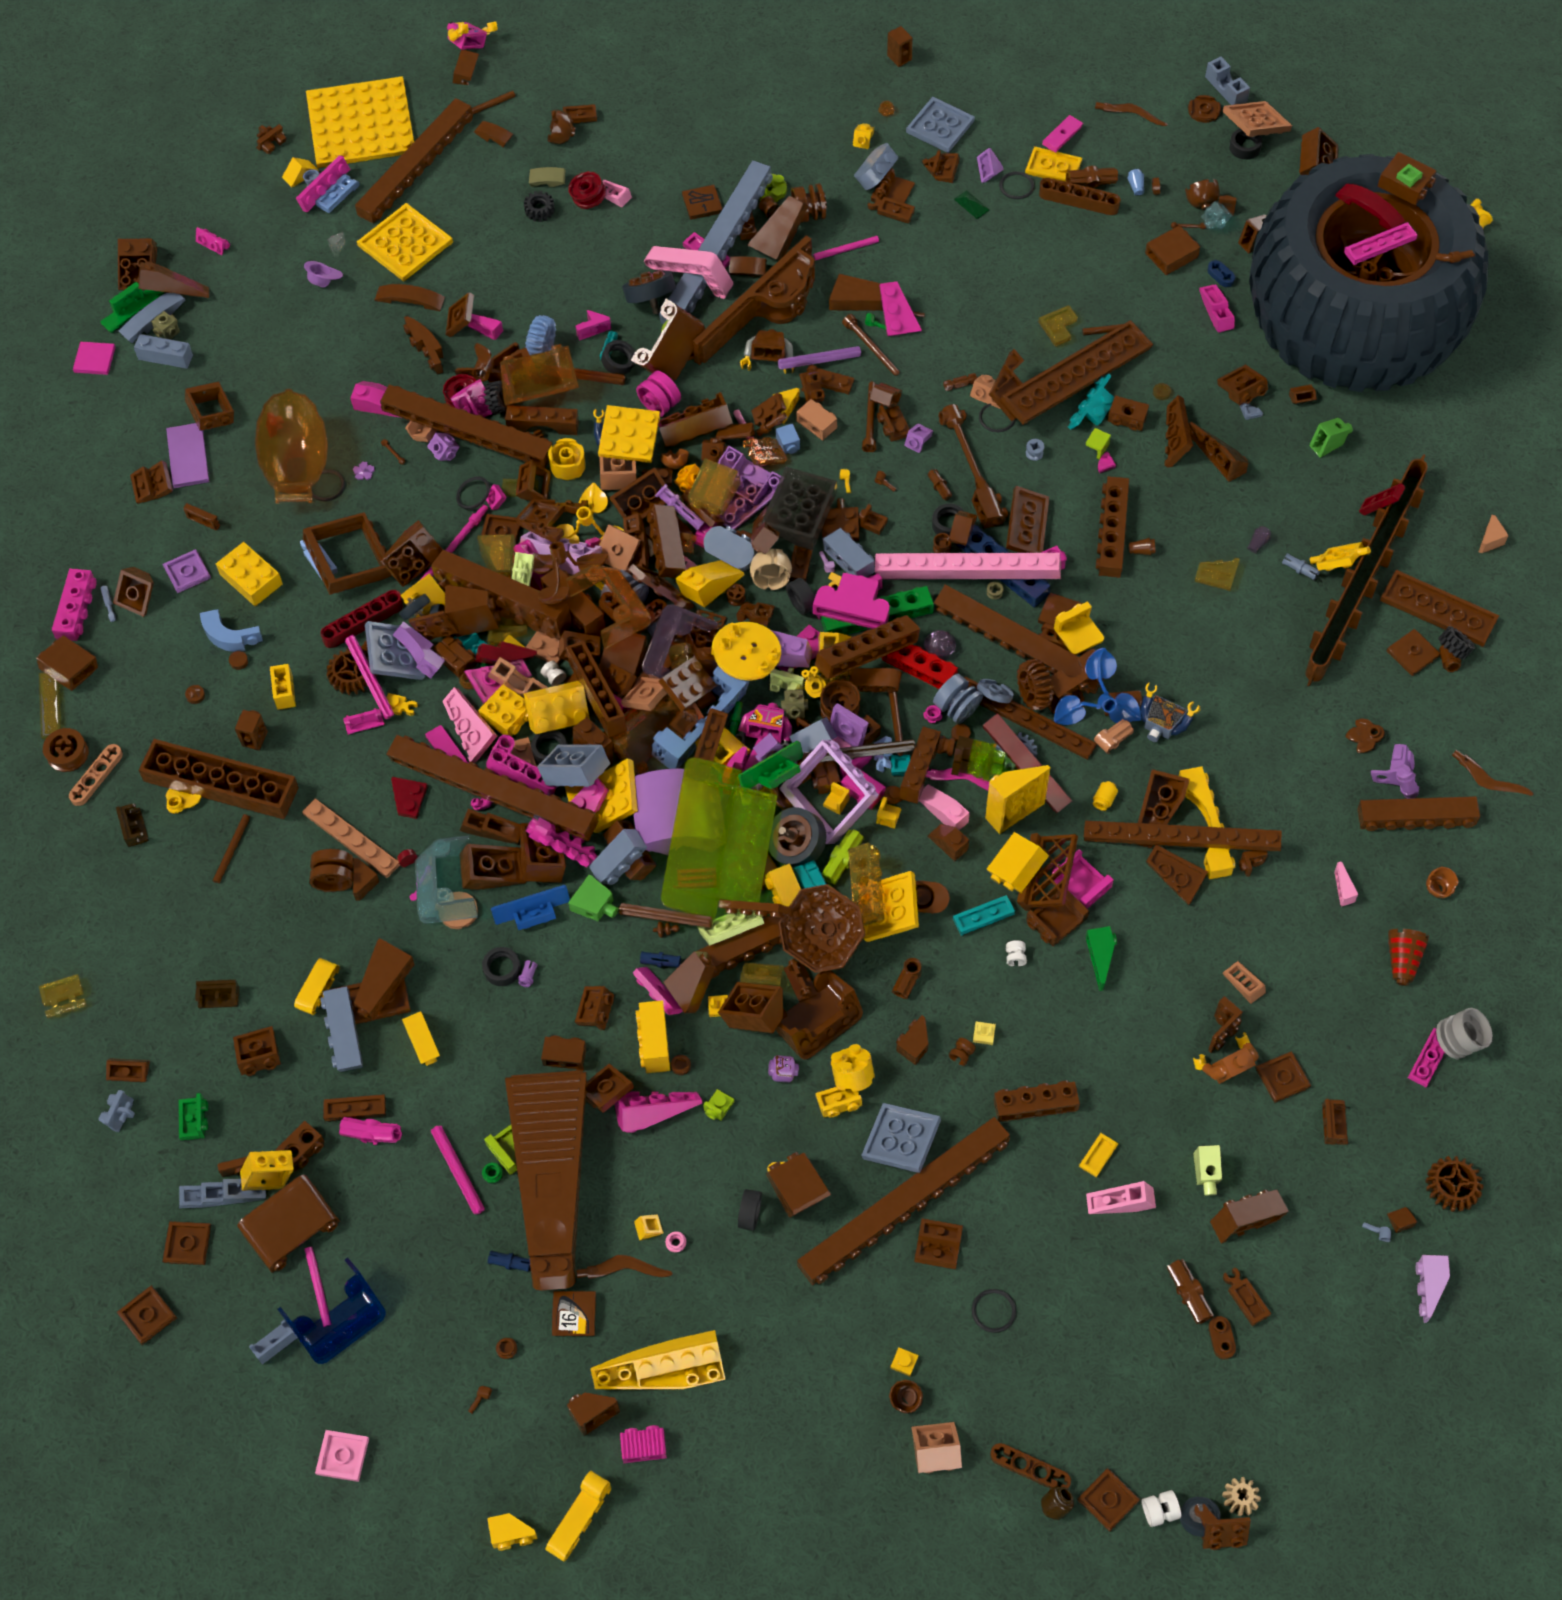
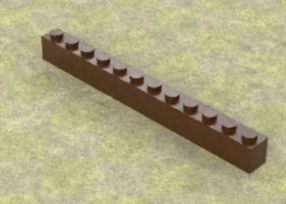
M396 735L386 754L391 761L527 817L535 818L536 820L540 817L554 824L555 828L586 841H589L599 822L595 812L588 808L583 810L578 808V805L568 801V803H565L555 795L548 796L538 788L533 790L528 788V785L523 782H513L506 775L498 776L488 768L483 770L473 762H463L456 755L451 757L446 755L447 753L441 749H431L426 743H416L406 735L404 737Z
M993 1117L924 1167L920 1173L913 1175L797 1260L798 1268L812 1286L815 1283H823L828 1278L830 1272L841 1270L845 1266V1261L850 1258L854 1260L862 1253L861 1250L866 1246L870 1248L878 1242V1237L882 1234H890L895 1229L894 1226L897 1223L906 1222L911 1217V1213L916 1209L918 1211L924 1209L928 1204L927 1201L931 1198H939L944 1193L946 1187L955 1186L960 1181V1177L965 1173L966 1175L973 1173L977 1168L976 1165L980 1162L983 1164L988 1162L995 1151H1003L1009 1145V1133Z

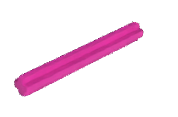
M354 635L347 637L346 644L385 719L394 716V712L375 675L370 673V665Z
M435 1126L431 1129V1133L473 1214H480L484 1211L481 1200L442 1126Z

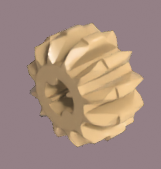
M1241 1477L1240 1483L1236 1478H1233L1231 1481L1232 1485L1227 1483L1225 1486L1227 1491L1222 1494L1224 1498H1227L1224 1505H1232L1230 1513L1238 1509V1516H1242L1244 1511L1247 1515H1251V1509L1257 1510L1258 1505L1256 1502L1261 1500L1260 1496L1255 1495L1259 1492V1488H1251L1253 1485L1252 1480L1245 1484L1244 1477ZM1241 1492L1245 1494L1242 1501L1238 1499Z

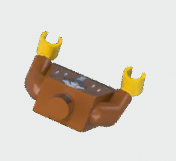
M1244 1032V1037H1235L1239 1048L1243 1049L1212 1065L1206 1063L1205 1055L1203 1054L1199 1055L1200 1059L1193 1058L1195 1069L1202 1070L1220 1084L1255 1066V1061L1258 1060L1259 1054Z

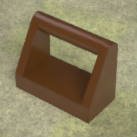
M533 460L520 465L516 496L528 501H532V499L548 500L551 472ZM535 475L543 476L541 494L533 490Z

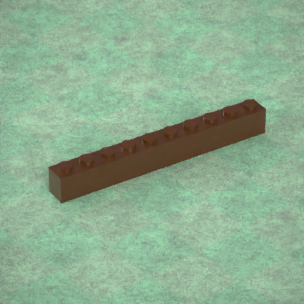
M455 98L355 204L357 215L371 223L381 219L386 209L392 207L393 202L402 196L403 191L413 184L414 179L417 176H421L423 170L432 164L433 159L443 152V148L453 141L457 133L462 132L463 127L467 123L472 121V107Z
M389 384L380 400L381 408L384 412L525 462L533 460L544 468L549 461L548 451L552 446V442L546 438H539L529 432L519 431L512 426L502 425L498 421H491L481 415L468 413L464 409L454 408L450 404H443L433 398L420 396L418 393L406 391L400 386Z
M946 584L934 601V605L937 608L936 611L941 615L946 616L948 614L952 616V620L956 623L962 624L963 622L967 624L969 630L974 633L978 631L983 633V637L991 642L993 640L998 641L1002 648L1016 651L1015 654L1022 659L1026 657L1030 660L1039 659L1044 663V666L1047 667V671L1051 675L1062 669L1068 677H1076L1082 671V667L1077 659L1079 658L1078 656ZM1096 679L1091 681L1090 685L1082 690V692L1086 694L1091 692L1095 695L1100 687V683Z

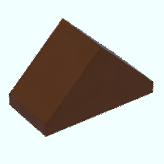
M961 510L957 512L954 517L949 541L966 546L977 515Z
M354 858L353 894L355 900L360 901L379 883L377 874L359 858Z

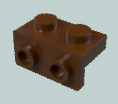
M611 663L604 676L612 693L621 699L627 695L637 678Z

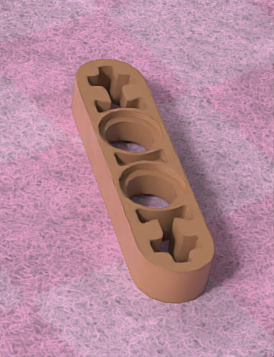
M108 745L69 793L72 804L76 806L84 805L121 760L123 753L118 745ZM110 752H117L116 755H110ZM100 765H107L104 771H97ZM95 779V783L93 785H85L87 780ZM75 795H82L81 799L75 798Z

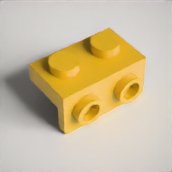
M834 1087L816 1093V1099L823 1118H833L841 1112L847 1110L852 1112L862 1106L861 1095H859L858 1091L852 1092L851 1089L845 1088V1091Z

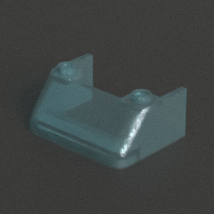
M469 835L437 839L416 858L417 912L420 921L423 923L478 917L474 898L454 900L453 892L450 889H437L436 859L460 856L459 853L467 844H471Z

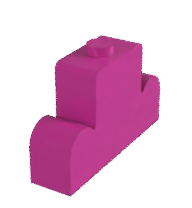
M843 573L837 591L830 586L819 588L813 603V614L874 629L888 622L889 603L884 599H876L878 594L877 580L869 579L862 575L857 576Z

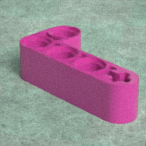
M509 735L500 736L489 755L486 767L494 771L498 776L506 775L513 782L518 783L520 781L528 785V788L533 790L538 788L548 796L554 795L558 786L545 785L536 766L511 754L515 745L514 739Z

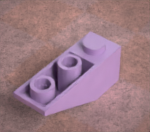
M1422 1255L1419 1262H1416V1274L1420 1275L1417 1292L1419 1296H1422V1303L1419 1304V1314L1423 1316L1424 1323H1427L1431 1318L1449 1280L1448 1256Z

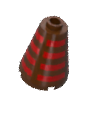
M1391 929L1388 931L1392 977L1393 980L1397 981L1396 984L1408 986L1409 983L1414 981L1429 941V935L1426 936V933L1411 929H1403V932H1398V929Z

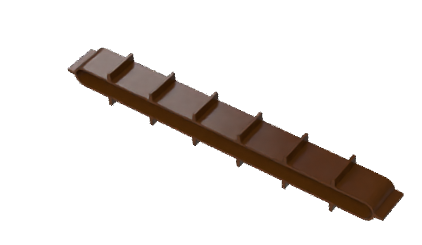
M1423 454L1421 459H1414L1410 462L1401 480L1393 479L1391 487L1399 483L1404 485L1409 477H1416L1420 481L1327 662L1323 665L1314 663L1313 659L1368 554L1360 556L1361 559L1355 570L1347 568L1341 585L1345 587L1339 601L1330 600L1326 612V617L1329 618L1328 623L1322 633L1314 631L1309 648L1313 649L1305 672L1306 677L1309 679L1307 686H1310L1313 681L1322 680L1333 658L1341 660L1346 643L1342 642L1349 627L1357 629L1362 612L1358 609L1364 597L1373 598L1378 581L1374 578L1380 566L1388 568L1394 550L1390 549L1396 536L1404 537L1409 520L1405 517L1410 507L1419 508L1425 491L1421 489L1428 468L1427 463L1424 461L1425 454ZM1394 503L1389 504L1386 510L1378 508L1372 525L1376 527V530L1370 540L1362 539L1361 542L1364 547L1369 546L1371 549Z

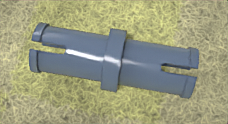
M1289 553L1286 554V559L1282 561V564L1296 570V573H1302L1314 581L1317 579L1315 574L1318 576L1320 574V571L1307 564V561H1301Z

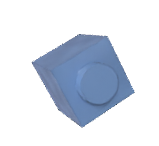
M793 424L776 428V439L783 455L787 453L793 454L800 450V439Z

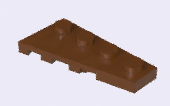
M1179 395L1167 406L1166 425L1169 428L1166 432V439L1168 440V446L1165 447V454L1168 455V459L1165 460L1166 467H1172L1193 446L1184 398Z

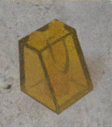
M705 458L688 495L689 503L697 509L705 508L713 515H723L741 484L739 472Z
M478 535L477 539L481 557L486 567L512 579V568L515 559L514 546L516 545L515 536Z

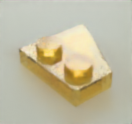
M1234 558L1233 561L1223 562V560L1200 562L1195 581L1230 591L1240 559Z
M501 616L499 629L489 630L488 645L499 644L508 635H511L513 638L526 635L528 626L525 623L523 625L518 624L509 616L508 618Z

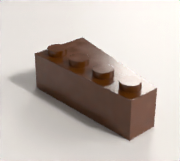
M722 393L715 394L716 398L710 401L708 398L702 400V404L697 407L692 405L687 407L682 414L676 412L659 420L658 426L665 446H675L681 441H689L698 435H706L715 429H724L733 424Z

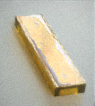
M45 672L39 673L42 740L46 739L52 732L61 729L59 682Z

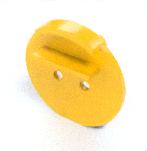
M754 622L730 623L720 629L715 635L711 654L714 655L715 661L721 670L729 676L740 680H758L768 676L780 662L781 645L776 635L763 625Z

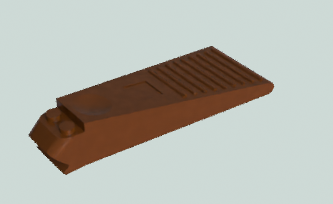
M578 1070L511 1075V1077L505 1078L530 1257L532 1285L536 1290L570 1288L576 1283L575 1253L587 1072Z

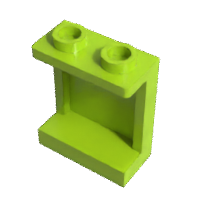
M509 1125L493 1137L490 1134L484 1140L486 1146L511 1175L517 1170L512 1127Z

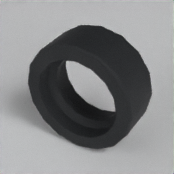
M1239 128L1231 136L1229 149L1237 158L1246 160L1255 158L1261 151L1262 136L1249 137ZM1248 139L1253 141L1255 146L1244 148L1238 145L1236 141Z
M613 340L604 348L601 357L602 364L610 373L624 375L634 365L631 359L635 354V350L625 341ZM611 351L624 353L628 358V363L620 365L613 362L609 357V353Z
M943 504L936 508L932 515V529L935 534L946 533L950 536L952 528L939 524V518L944 515L955 516L957 512L964 510L955 504Z
M802 578L787 584L786 591L796 610L802 615L812 611L815 596L809 585Z
M552 730L534 736L531 749L537 763L540 764L547 757V755L541 754L538 750L542 742L556 740L560 745H567L566 738L561 732Z
M496 947L490 950L482 961V969L487 981L496 986L512 984L521 972L519 958L510 948ZM499 957H507L512 961L513 969L509 974L496 976L490 971L491 962Z
M750 1189L744 1190L738 1215V1228L755 1230L761 1208L762 1192Z

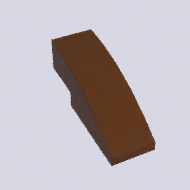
M468 808L459 831L518 844L521 824L489 812L485 815Z

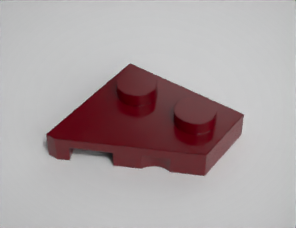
M392 777L391 781L398 816L417 819L428 787L427 783Z

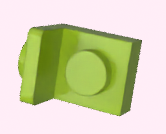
M717 1089L709 1102L706 1101L703 1104L704 1111H706L705 1114L713 1120L716 1118L722 1120L734 1103V1099Z

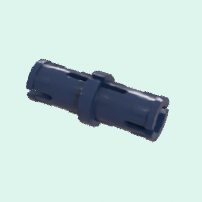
M642 951L640 964L657 965L658 968H662V966L678 968L681 965V956L666 955L664 952H659L658 954ZM653 958L669 960V962L653 960Z
M492 1250L489 1253L491 1256H488V1264L504 1266L507 1270H511V1268L526 1272L530 1270V1258L527 1259L514 1256V1253L504 1254Z

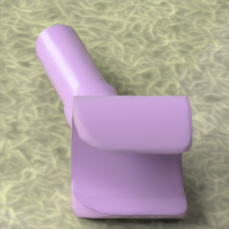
M821 551L819 554L823 560L825 572H835L834 561L828 562L824 552Z

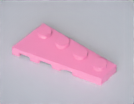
M454 687L443 700V704L451 721L456 726L457 735H460L463 743L461 744L469 755L468 760L476 763L496 739L497 735L461 691Z

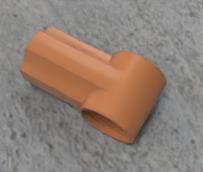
M1122 719L1110 729L1100 731L1094 738V741L1109 754L1110 750L1116 749L1121 741L1133 733V728L1127 720Z

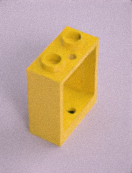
M291 1150L250 1152L240 1171L242 1191L284 1188L293 1172Z

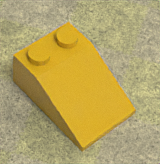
M719 560L688 568L676 578V582L685 597L706 607L745 574L741 570Z

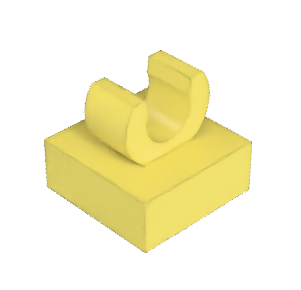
M976 1022L973 1042L993 1045L996 1024Z

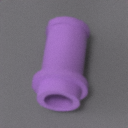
M530 960L525 961L522 974L518 977L519 984L523 987H530L534 982L532 978L537 964L532 962L531 968H529Z

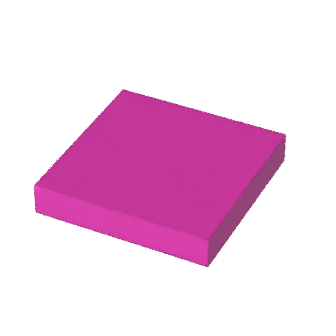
M80 342L73 367L74 373L108 375L115 345L110 343Z

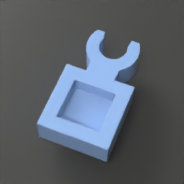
M885 736L873 744L892 742V738ZM892 753L874 755L878 771L884 772V767L891 768L889 756Z

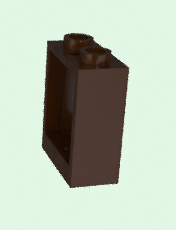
M219 381L185 389V402L199 431L234 423V411ZM217 399L223 412L201 416L196 404Z

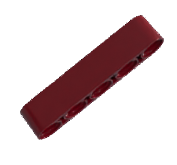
M390 590L323 627L320 634L324 645L327 648L337 647L346 642L347 637L351 635L356 636L365 631V624L368 621L380 623L401 611L403 601L400 592Z

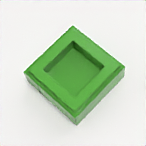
M1408 164L1397 173L1396 178L1407 186L1412 187L1422 178L1423 173Z

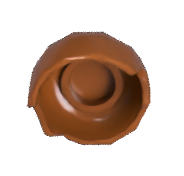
M679 449L674 454L672 450H669L666 454L662 453L660 459L667 468L681 469L688 462L689 452L685 449Z
M1447 867L1436 868L1429 874L1426 881L1429 893L1436 898L1442 899L1451 896L1458 884L1456 873ZM1439 884L1443 888L1442 892L1440 891Z

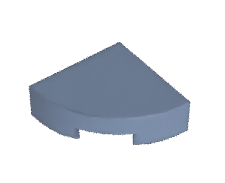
M1249 403L1240 405L1245 420L1263 415L1258 407L1255 408L1249 405Z

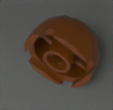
M556 109L550 125L551 135L548 134L547 141L553 144H564L569 140L570 136H574L576 127H573V120L568 113Z
M1209 179L1191 184L1189 190L1186 188V198L1191 206L1202 208V210L1212 208L1211 205L1217 202L1220 195L1218 181L1213 179L1214 182H1209Z

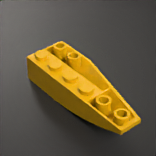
M715 1330L651 1345L591 1368L595 1389H687L725 1380Z

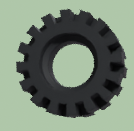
M534 191V194L529 193V197L526 196L524 200L526 216L530 220L533 218L535 222L537 219H539V222H542V219L546 221L547 217L551 218L555 210L552 196L548 195V192L543 194V191H539V193ZM536 204L545 205V207L540 209L533 208Z
M504 380L488 383L485 386L484 394L486 396H484V399L487 400L485 403L489 405L488 409L491 410V413H504L507 411V405L513 406L512 401H514V398L511 396L513 392H510L511 387H508L507 382L505 383Z
M1448 626L1438 639L1445 649H1448L1455 657L1457 656L1462 660L1475 648L1472 641L1466 635H1463L1461 631L1452 626Z

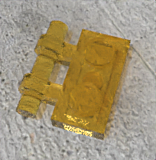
M78 974L39 986L43 1005H52V1009L45 1011L47 1018L62 1016V1013L75 1012L80 1010L79 1008L87 1006L85 998L76 999L77 996L84 994ZM69 999L70 1003L59 1006V1002Z

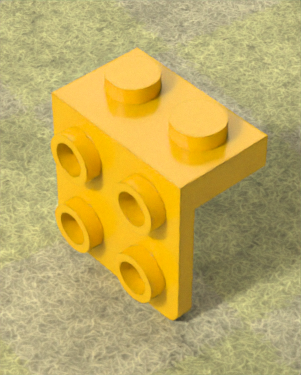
M1088 601L1083 604H1077L1067 612H1061L1055 620L1054 630L1074 655H1078L1104 641V636L1089 617L1092 607Z

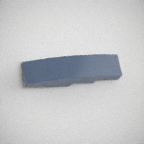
M167 292L144 307L119 332L128 341L133 343L139 337V334L143 332L148 334L153 329L151 321L156 316L160 315L163 311L172 315L185 299L180 294Z
M223 1179V1182L201 1183V1186H179V1209L212 1207L266 1199V1190L242 1191L241 1179Z

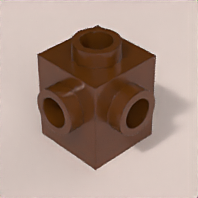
M721 438L704 440L702 442L701 460L709 461L710 464H718L728 446H725V441H721Z

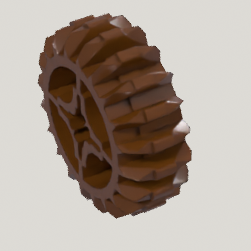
M346 648L345 652L340 650L339 655L334 654V659H329V665L327 666V678L330 685L336 691L340 690L342 694L346 691L349 696L352 691L357 695L359 689L364 692V687H368L363 675L360 676L362 673L350 649ZM362 649V651H363V653H364V655H365V657H366V659H367V661H368V663H369L368 651H367V652H364V650Z
M1039 659L1023 662L1017 670V684L1019 686L1018 690L1021 693L1020 696L1031 710L1045 709V707L1051 705L1053 701L1052 695L1054 694L1050 672L1047 671V667Z
M1449 1156L1445 1158V1161L1442 1158L1438 1159L1437 1164L1433 1163L1431 1169L1427 1172L1429 1177L1426 1178L1425 1183L1429 1185H1427L1426 1191H1433L1429 1195L1430 1198H1437L1435 1205H1438L1440 1202L1444 1203L1443 1209L1450 1206L1451 1212H1454L1457 1206L1459 1212L1463 1211L1464 1207L1468 1210L1472 1207V1204L1475 1205L1478 1202L1477 1198L1482 1196L1480 1191L1483 1189V1185L1480 1183L1483 1179L1477 1176L1479 1169L1473 1170V1163L1465 1164L1466 1158L1460 1162L1458 1156H1455L1453 1161ZM1452 1170L1450 1176L1439 1177L1441 1172ZM1453 1178H1454V1181L1456 1182V1184H1458V1186L1456 1187V1189H1455V1186L1453 1185V1183H1451V1181L1453 1180ZM1470 1190L1468 1195L1457 1197L1459 1191Z

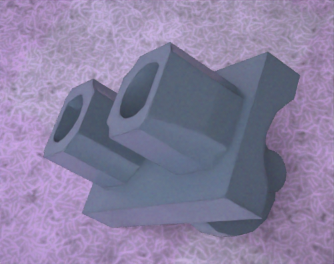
M118 1090L117 1094H110L107 1100L110 1109L108 1112L104 1111L101 1113L99 1121L111 1130L119 1132L126 1118H133L135 1115L130 1110L134 1099L127 1096L122 1090Z

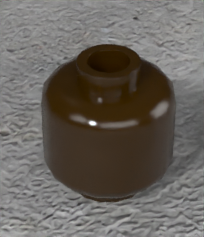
M1055 1486L1051 1488L1041 1499L1043 1513L1048 1518L1054 1520L1064 1518L1074 1507L1072 1493L1065 1487Z

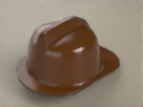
M916 881L918 912L939 913L948 906L950 898L946 887L937 882Z

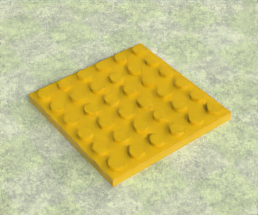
M403 76L306 91L317 169L328 167L339 155L344 157L347 164L399 156L414 143Z

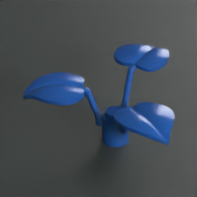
M1100 648L1093 652L1085 666L1087 676L1090 679L1098 678L1104 692L1098 698V704L1080 703V699L1075 695L1064 696L1057 703L1054 715L1055 723L1070 725L1081 721L1086 715L1084 705L1096 707L1097 709L1102 708L1105 712L1109 713L1110 719L1115 723L1122 719L1128 722L1141 720L1140 707L1132 695L1120 693L1114 699L1109 695L1104 686L1102 678H1110L1115 673L1117 667L1114 656L1106 648Z

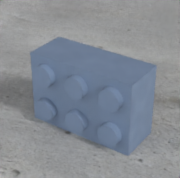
M557 745L537 768L545 785L589 787L604 773L610 762L602 745Z

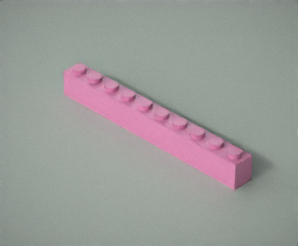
M1060 553L876 554L875 573H879L882 579H1061Z

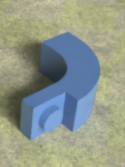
M218 609L200 613L201 623L208 639L215 646L231 652L245 651L246 644L255 645L263 641L259 626L242 630H230L223 626Z

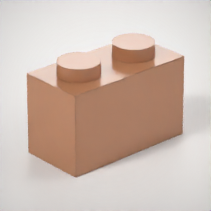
M812 399L797 411V422L822 441L837 428L836 416L831 412L829 413L820 403H816Z

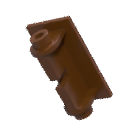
M791 959L788 962L789 965L784 970L798 1001L800 1002L817 995L804 964L796 961V959Z

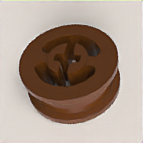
M62 728L52 732L45 739L43 754L53 769L60 772H70L80 768L86 762L89 748L77 730ZM73 743H77V749L74 748ZM55 750L59 755L58 757H54Z

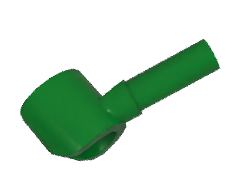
M867 313L865 325L877 326L886 330V325L875 321L874 314Z

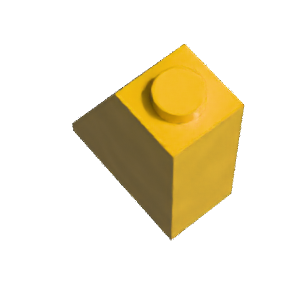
M420 1011L402 1019L420 1063H425L428 1066L437 1062L436 1057L440 1055L422 1012Z

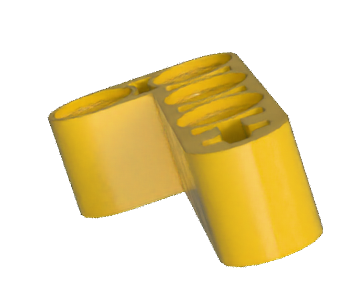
M589 1471L580 1486V1494L554 1532L545 1549L563 1562L568 1559L579 1542V1536L582 1531L585 1532L588 1528L593 1514L597 1513L604 1503L605 1495L611 1491L610 1482L593 1471Z

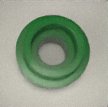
M489 1163L482 1170L483 1179L488 1183L498 1182L503 1175L502 1168L497 1163ZM494 1170L496 1175L489 1176V1172Z

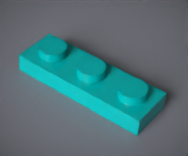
M1007 895L954 915L953 921L960 935H964L1015 915V910Z

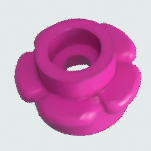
M931 705L924 712V718L929 723H935L942 719V712L935 705Z

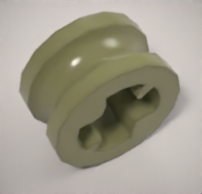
M999 582L989 583L987 586V596L994 600L1001 598L1003 595L1002 584ZM994 588H997L996 593H992Z

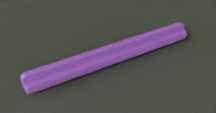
M859 346L783 358L778 360L779 369H787L861 356V350Z

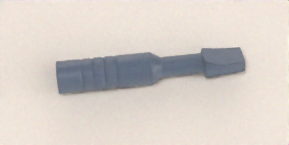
M102 586L100 589L105 606L109 612L108 616L110 622H114L116 616L112 609L109 590L107 586Z

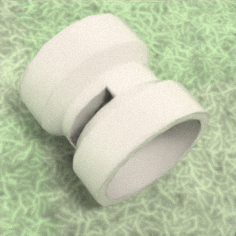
M555 661L547 662L541 669V674L544 678L549 679L548 682L552 686H557L566 679V673L559 669Z
M1010 941L1006 944V952L1008 953L1007 964L1009 966H1014L1015 960L1018 961V966H1023L1027 963L1026 955L1024 954L1026 951L1024 942Z

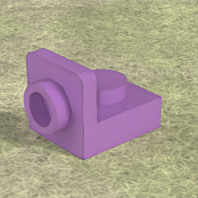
M921 424L915 425L908 431L905 446L920 453L924 442L932 437L933 430Z

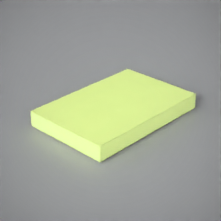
M738 912L737 915L726 914L713 920L711 928L698 927V930L706 942L712 945L762 925L764 921L762 917L756 916L755 913H752V916H746Z

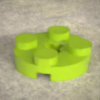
M772 174V181L766 186L764 195L759 198L760 201L766 196H771L774 202H778L782 197H785L787 184L782 175Z

